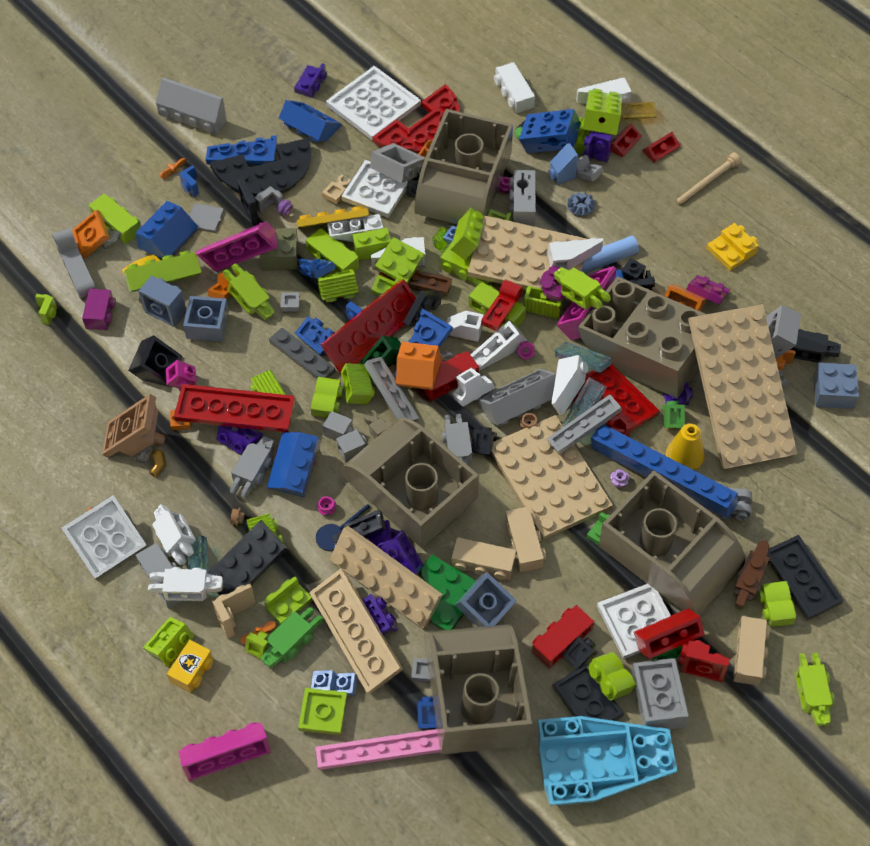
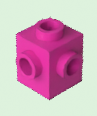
M176 360L166 368L167 385L181 390L182 384L194 385L197 382L196 367Z

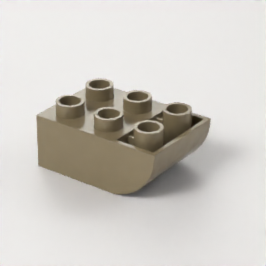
M446 109L421 169L416 191L414 214L458 224V221L470 208L481 212L483 217L484 215L487 216L512 153L513 124Z
M617 276L605 291L611 296V300L608 303L600 300L602 307L600 309L594 307L578 326L580 336L590 352L602 363L609 361L622 374L678 399L684 391L686 382L689 384L699 370L688 319L707 314Z
M399 418L344 464L339 471L340 475L383 512L386 517L421 548L478 499L479 475L425 428L408 418Z
M655 471L602 524L599 541L601 549L653 587L683 611L689 608L699 616L745 564L744 551L733 532L718 517Z
M508 624L425 632L424 642L440 753L450 754L527 746L532 719L518 643L513 627Z

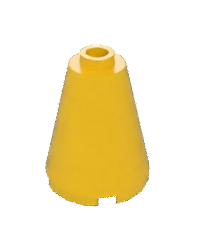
M695 424L684 425L667 446L666 456L692 470L699 469L705 458L699 427Z

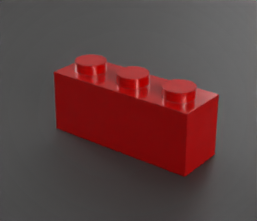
M468 351L459 353L454 358L440 363L433 390H422L429 400L432 401L458 387L456 376L470 368L479 373V366Z
M577 605L572 609H566L558 622H552L548 626L547 632L543 635L539 634L532 642V653L549 669L564 657L562 654L579 636L584 638L593 630L594 620Z
M689 608L634 631L638 650L649 659L705 635L700 616Z

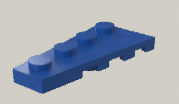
M277 135L264 140L263 137L256 138V141L252 142L238 141L239 143L234 145L226 143L208 146L205 159L206 164L241 154L244 155L247 165H262L274 162L278 140Z
M422 308L421 317L414 327L411 340L409 339L408 342L436 345L440 348L452 332L453 327Z

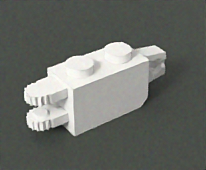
M160 504L158 509L154 511L156 521L152 525L166 552L172 555L178 564L184 565L187 561L184 554L187 556L193 555L194 551L191 545L196 539L182 514L171 512L167 506Z
M174 567L172 569H165V572L151 573L150 580L163 582V584H150L148 591L163 593L165 600L203 601L207 598V593L222 591L223 578L222 576L209 575L206 570L201 568L182 569Z

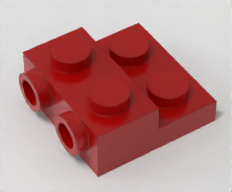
M689 641L688 644L683 643L678 664L682 665L681 673L722 682L730 658H726L719 653L710 654V645H706L701 641Z

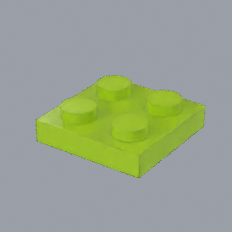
M393 237L376 263L375 269L395 280L396 278L404 279L408 284L424 258V253Z
M305 688L298 725L299 731L341 735L347 692Z

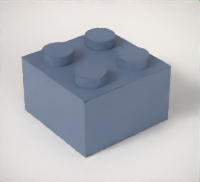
M151 275L139 290L145 313L173 327L186 314L187 310L182 290L179 287L172 286L163 279Z
M190 296L183 324L186 339L223 341L229 314L227 299Z
M817 364L814 373L816 407L854 409L859 398L857 365Z
M486 572L474 582L457 601L455 606L477 627L495 626L517 600Z

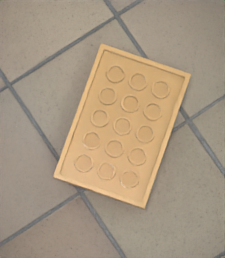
M484 215V224L479 244L473 252L467 276L502 284L507 279L523 286L525 290H527L528 285L540 288L541 276L550 267L547 255L549 243L588 239ZM583 262L576 265L574 268L581 271Z
M556 415L538 422L536 426L522 429L493 442L492 448L494 460L523 507L529 506L530 512L534 513L536 518V525L534 526L536 530H539L542 540L589 520L613 507V504L575 444L560 455L549 444L547 438L563 427Z

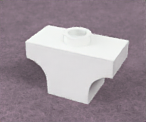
M470 368L456 376L458 387L452 394L459 404L465 406L479 399L495 387L490 379L484 375L480 376L479 373Z

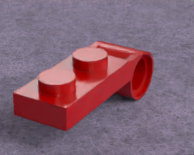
M505 279L500 287L499 295L481 319V325L498 332L520 299L523 286Z

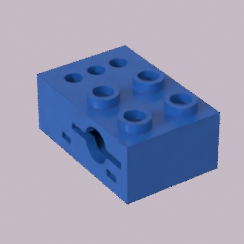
M574 109L527 114L519 140L526 154L562 150L569 143L574 149L581 122Z

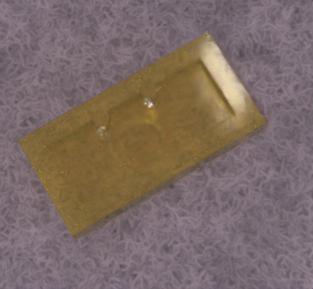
M655 102L622 103V120L656 118Z

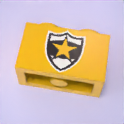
M189 640L167 673L169 681L191 693L194 688L200 685L204 672L208 671L214 660L211 650Z

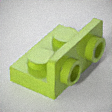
M293 577L291 580H286L279 590L270 593L266 597L264 604L266 611L281 625L294 611L299 613L313 599L299 584L298 579Z
M169 617L143 648L147 653L159 658L165 666L169 667L182 652L188 641L194 638V634L185 623Z

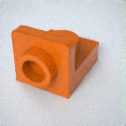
M789 349L776 358L778 370H783L785 363L792 364L795 351Z

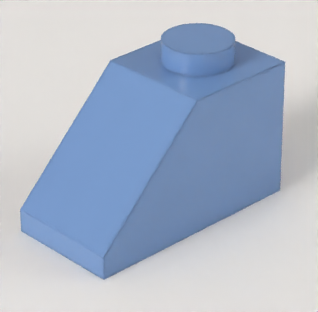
M570 143L566 144L550 161L548 173L557 185L576 178L578 154Z

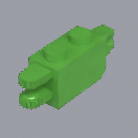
M309 607L301 615L294 611L268 636L269 648L261 657L263 664L271 669L281 661L286 663L289 659H293L303 645L311 642L314 635L313 631L323 622L324 618L318 615L308 623L307 620L314 614L315 610Z

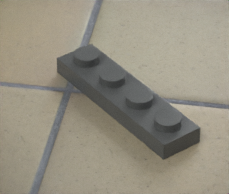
M284 328L279 329L269 338V342L316 379L318 377L330 378L336 372L335 367Z

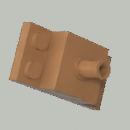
M147 395L107 423L102 451L103 456L109 458L120 451L132 457L153 443L157 446L163 444L165 435L155 432L159 411L155 405L156 396Z

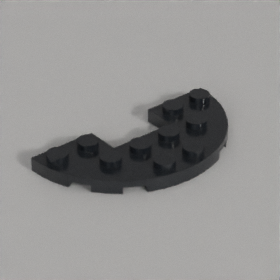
M309 138L276 145V151L280 160L251 168L248 167L243 154L210 162V167L221 183L224 182L231 190L239 193L237 178L243 177L254 197L270 186L283 194L294 188L306 175L311 160V145Z

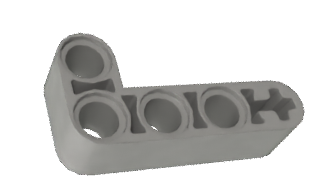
M70 228L52 234L60 257L79 298L87 297L89 289H96L77 248Z

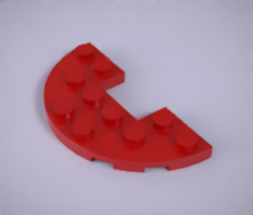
M446 84L421 101V106L430 112L410 128H407L396 119L374 135L372 142L382 148L394 143L409 151L419 153L427 141L434 139L445 110L449 109L460 112L456 95Z

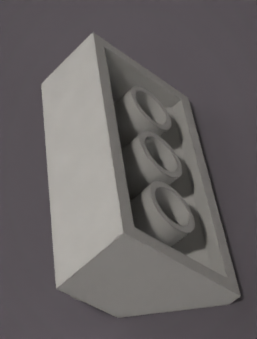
M164 77L161 79L156 100L159 115L218 135L227 121L223 97Z
M542 368L481 396L476 401L491 423L498 426L504 425L513 417H521L530 409L535 410L540 408L541 404L545 402H552L556 373Z

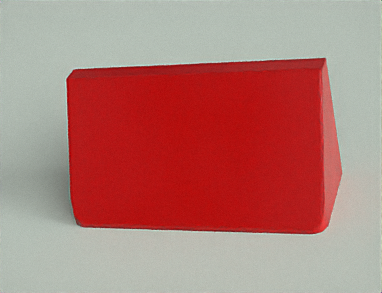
M629 124L612 141L611 152L623 157L642 135L632 124Z
M670 132L644 148L642 152L653 162H656L681 145L673 132Z

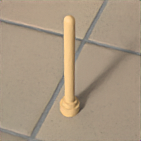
M735 152L727 156L726 162L680 196L677 199V203L683 204L727 169L736 168L742 163L741 157Z

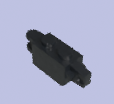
M799 329L797 343L790 350L795 351V359L819 363L823 361L824 356L839 357L841 344L828 340L829 335Z

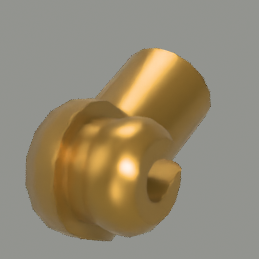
M159 449L153 450L150 455L155 465L151 468L149 474L155 478L158 477L167 464L163 451Z

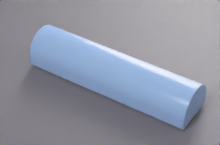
M629 236L602 246L599 253L583 262L581 271L587 273L637 254L639 252L637 240L634 236Z

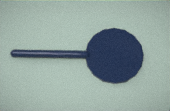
M365 505L340 527L335 524H326L320 527L315 536L317 545L323 550L334 551L337 543L334 542L333 535L343 531L345 524L355 520L370 505Z

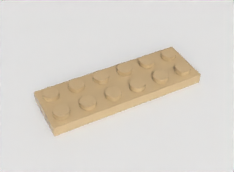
M346 526L343 528L329 560L376 595L381 596L387 603L422 629L427 627L443 594L351 527Z
M339 569L309 592L367 693L371 694L403 670L343 569Z

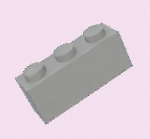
M157 543L136 554L138 563L149 580L150 574L153 572H165V569L177 567L174 562L170 564L168 560L170 558L165 548H160ZM150 580L152 584H163V582ZM158 593L168 609L181 602L165 600L163 593Z

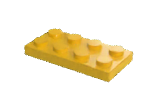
M357 206L346 212V209H338L334 211L335 214L329 215L328 211L317 213V217H311L310 214L302 215L296 221L297 228L369 216L368 208L364 209L363 206Z

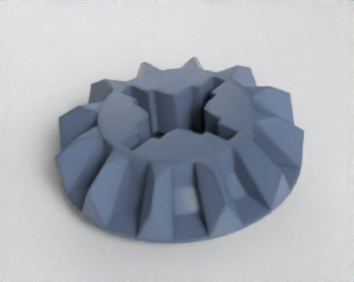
M578 191L577 194L572 193L571 197L568 198L567 206L573 214L580 216L588 215L595 208V200L592 195H587L586 192L581 194Z

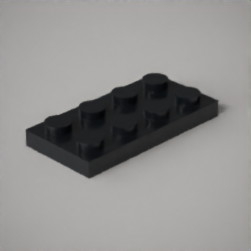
M260 520L207 574L222 576L223 588L222 591L217 593L219 596L227 595L235 591L239 586H246L248 584L252 586L288 548L266 523Z
M799 535L769 548L766 556L770 558L769 564L781 582L787 581L791 597L807 620L843 603L844 600Z

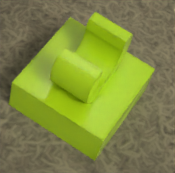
M260 631L258 635L250 632L246 637L245 651L261 659L268 648V641L265 640L268 634Z

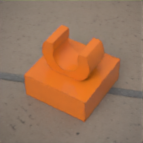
M170 410L171 430L191 429V422L175 421V410Z

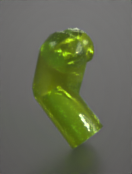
M440 227L432 237L433 244L438 250L445 249L447 245L443 237L448 231L444 227Z

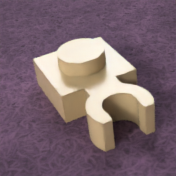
M340 175L337 183L332 181L322 192V197L337 204L342 199L341 196L350 184L351 179L343 182L344 175Z

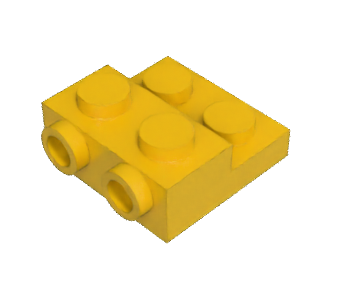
M733 223L722 230L719 237L709 242L706 249L731 271L756 255L759 245L758 240L754 236L750 237L746 234V230L742 225L738 226L736 223Z

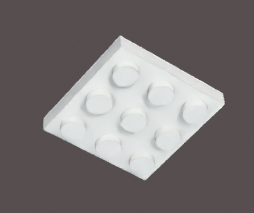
M365 160L341 198L344 202L355 206H363L364 209L368 208L370 212L389 218L407 190L408 181L401 183L370 168V161Z
M114 495L61 528L94 579L146 546V543Z
M649 584L597 603V608L623 659L641 653L638 650L634 631L671 616L658 591Z

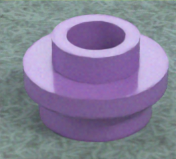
M289 199L286 201L282 200L277 207L279 215L286 216L292 210L293 205Z

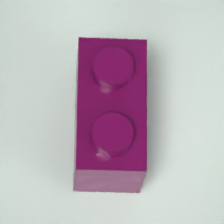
M89 289L82 316L86 329L108 330V325L112 322V308L116 306V299L113 297L111 290Z

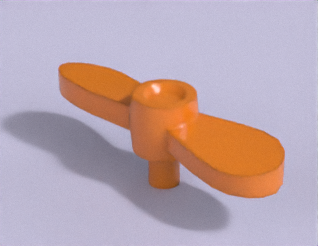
M182 158L175 164L169 163L167 165L169 168L162 171L160 177L166 179L172 172L176 173L178 168L183 166L187 160Z
M269 621L261 628H255L252 633L258 635L260 631L264 633L275 630L276 623ZM250 633L244 635V636L241 638L240 641H241L242 644H245V643H246V637H247Z

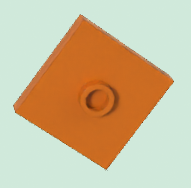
M97 209L72 230L78 250L83 258L88 257L110 238L102 213Z

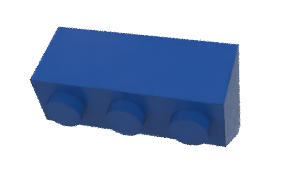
M286 100L278 118L284 122L285 126L296 128L298 133L309 135L310 139L317 143L327 141L342 126L341 122L300 101Z
M166 201L136 232L138 248L159 258L174 255L198 229V225L181 206Z
M301 432L282 433L267 489L305 498L320 445L319 437Z

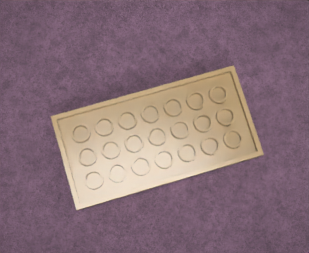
M763 304L690 317L688 321L722 470L797 455Z

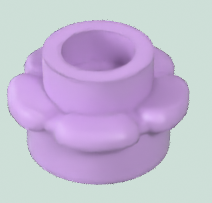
M618 469L616 472L611 473L610 479L615 487L623 488L628 484L630 476L624 470Z

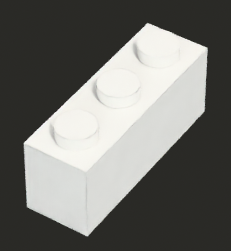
M515 63L497 67L494 81L501 88L502 95L506 96L510 108H513L516 114L534 108L535 95Z

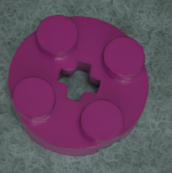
M551 266L549 270L543 273L540 279V288L548 299L562 301L563 298L567 297L562 295L561 284L556 286L555 283L558 281L554 278V272L561 268L557 266Z

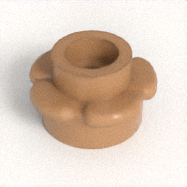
M526 413L520 420V426L524 429L536 426L538 419L534 414Z
M240 507L239 509H232L230 524L236 525V527L239 524H243L245 512H241Z

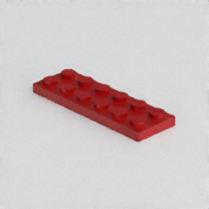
M404 279L399 280L320 344L340 375L346 363L357 364L382 335L391 336L405 325L403 321L416 297Z
M182 384L174 419L175 421L287 433L290 429L296 399L293 395Z

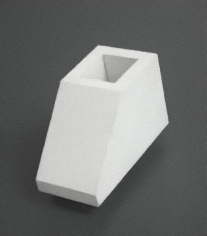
M463 311L448 317L446 323L453 327L449 336L479 342L483 330L481 319L484 315Z

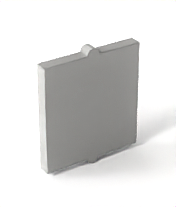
M194 203L192 211L188 215L198 225L197 228L199 230L216 232L219 223L222 222L221 217L224 208Z

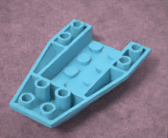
M583 716L538 720L539 756L544 790L550 806L595 802L677 772L669 729Z

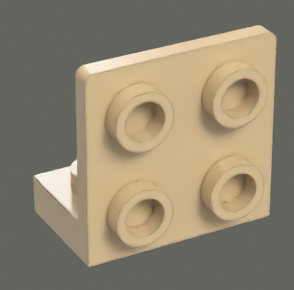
M251 584L239 586L235 591L227 595L223 594L217 597L215 601H212L217 619L227 639L235 636L233 628L236 627V624L233 620V615L256 604Z

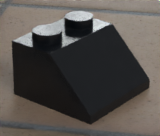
M153 335L141 341L128 371L142 381L169 386L166 380V368L176 360L180 361L182 355Z

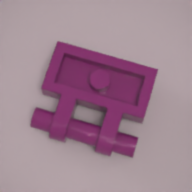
M697 275L688 284L686 290L721 304L725 300L726 295H729L731 289L724 287L725 285L722 283L718 284L711 281L706 276Z

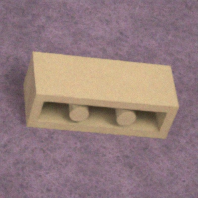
M529 506L505 511V522L512 547L516 550V562L519 572L543 568L546 552L544 548L540 547L541 535L539 530H535L536 518L534 513L530 512Z
M457 537L451 558V566L459 571H471L480 576L488 572L498 580H511L516 560V550Z
M741 617L738 626L733 682L759 686L761 679H765L767 667L763 666V662L768 656V647H765V640L768 641L770 628H766L767 620Z

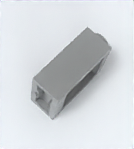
M393 143L372 151L370 168L403 183L420 176L425 158Z

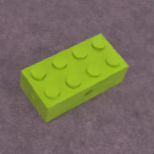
M600 89L589 90L583 129L617 135L621 117L622 95L612 91L605 93Z

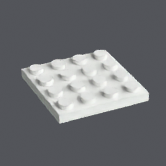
M375 66L326 101V106L371 140L374 135L396 119L400 121L421 105L419 98Z

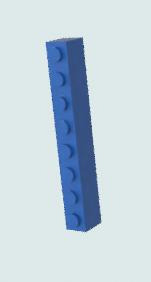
M604 424L597 428L591 436L593 450L645 477H648L653 471L657 472L701 506L726 519L729 518L738 505L737 492Z

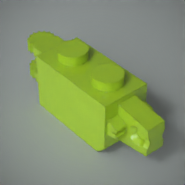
M238 264L232 265V269L237 275L236 278L228 269L223 271L224 277L229 282L227 290L248 314L257 313L265 321L274 315L275 311L268 302L270 298L268 292L260 287L252 274H249L247 270L243 271Z
M561 267L558 271L554 272V278L561 284L562 295L585 310L590 306L600 309L602 307L600 300L607 303L611 300V296L601 289V284L597 280H593L584 272L574 267L571 270Z
M812 653L813 665L809 666L806 655L799 654L800 666L795 673L802 710L807 714H812L816 726H828L830 724V708L834 704V694L830 692L828 686L830 684L829 673L825 672L824 664L821 665L818 653Z

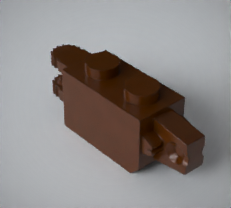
M766 540L759 541L755 551L750 550L735 586L734 595L738 596L734 607L741 610L746 600L752 601L769 562L770 558L766 556L770 546Z

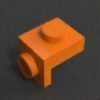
M223 273L218 274L217 284L208 289V296L224 299L232 296L227 290L229 282Z

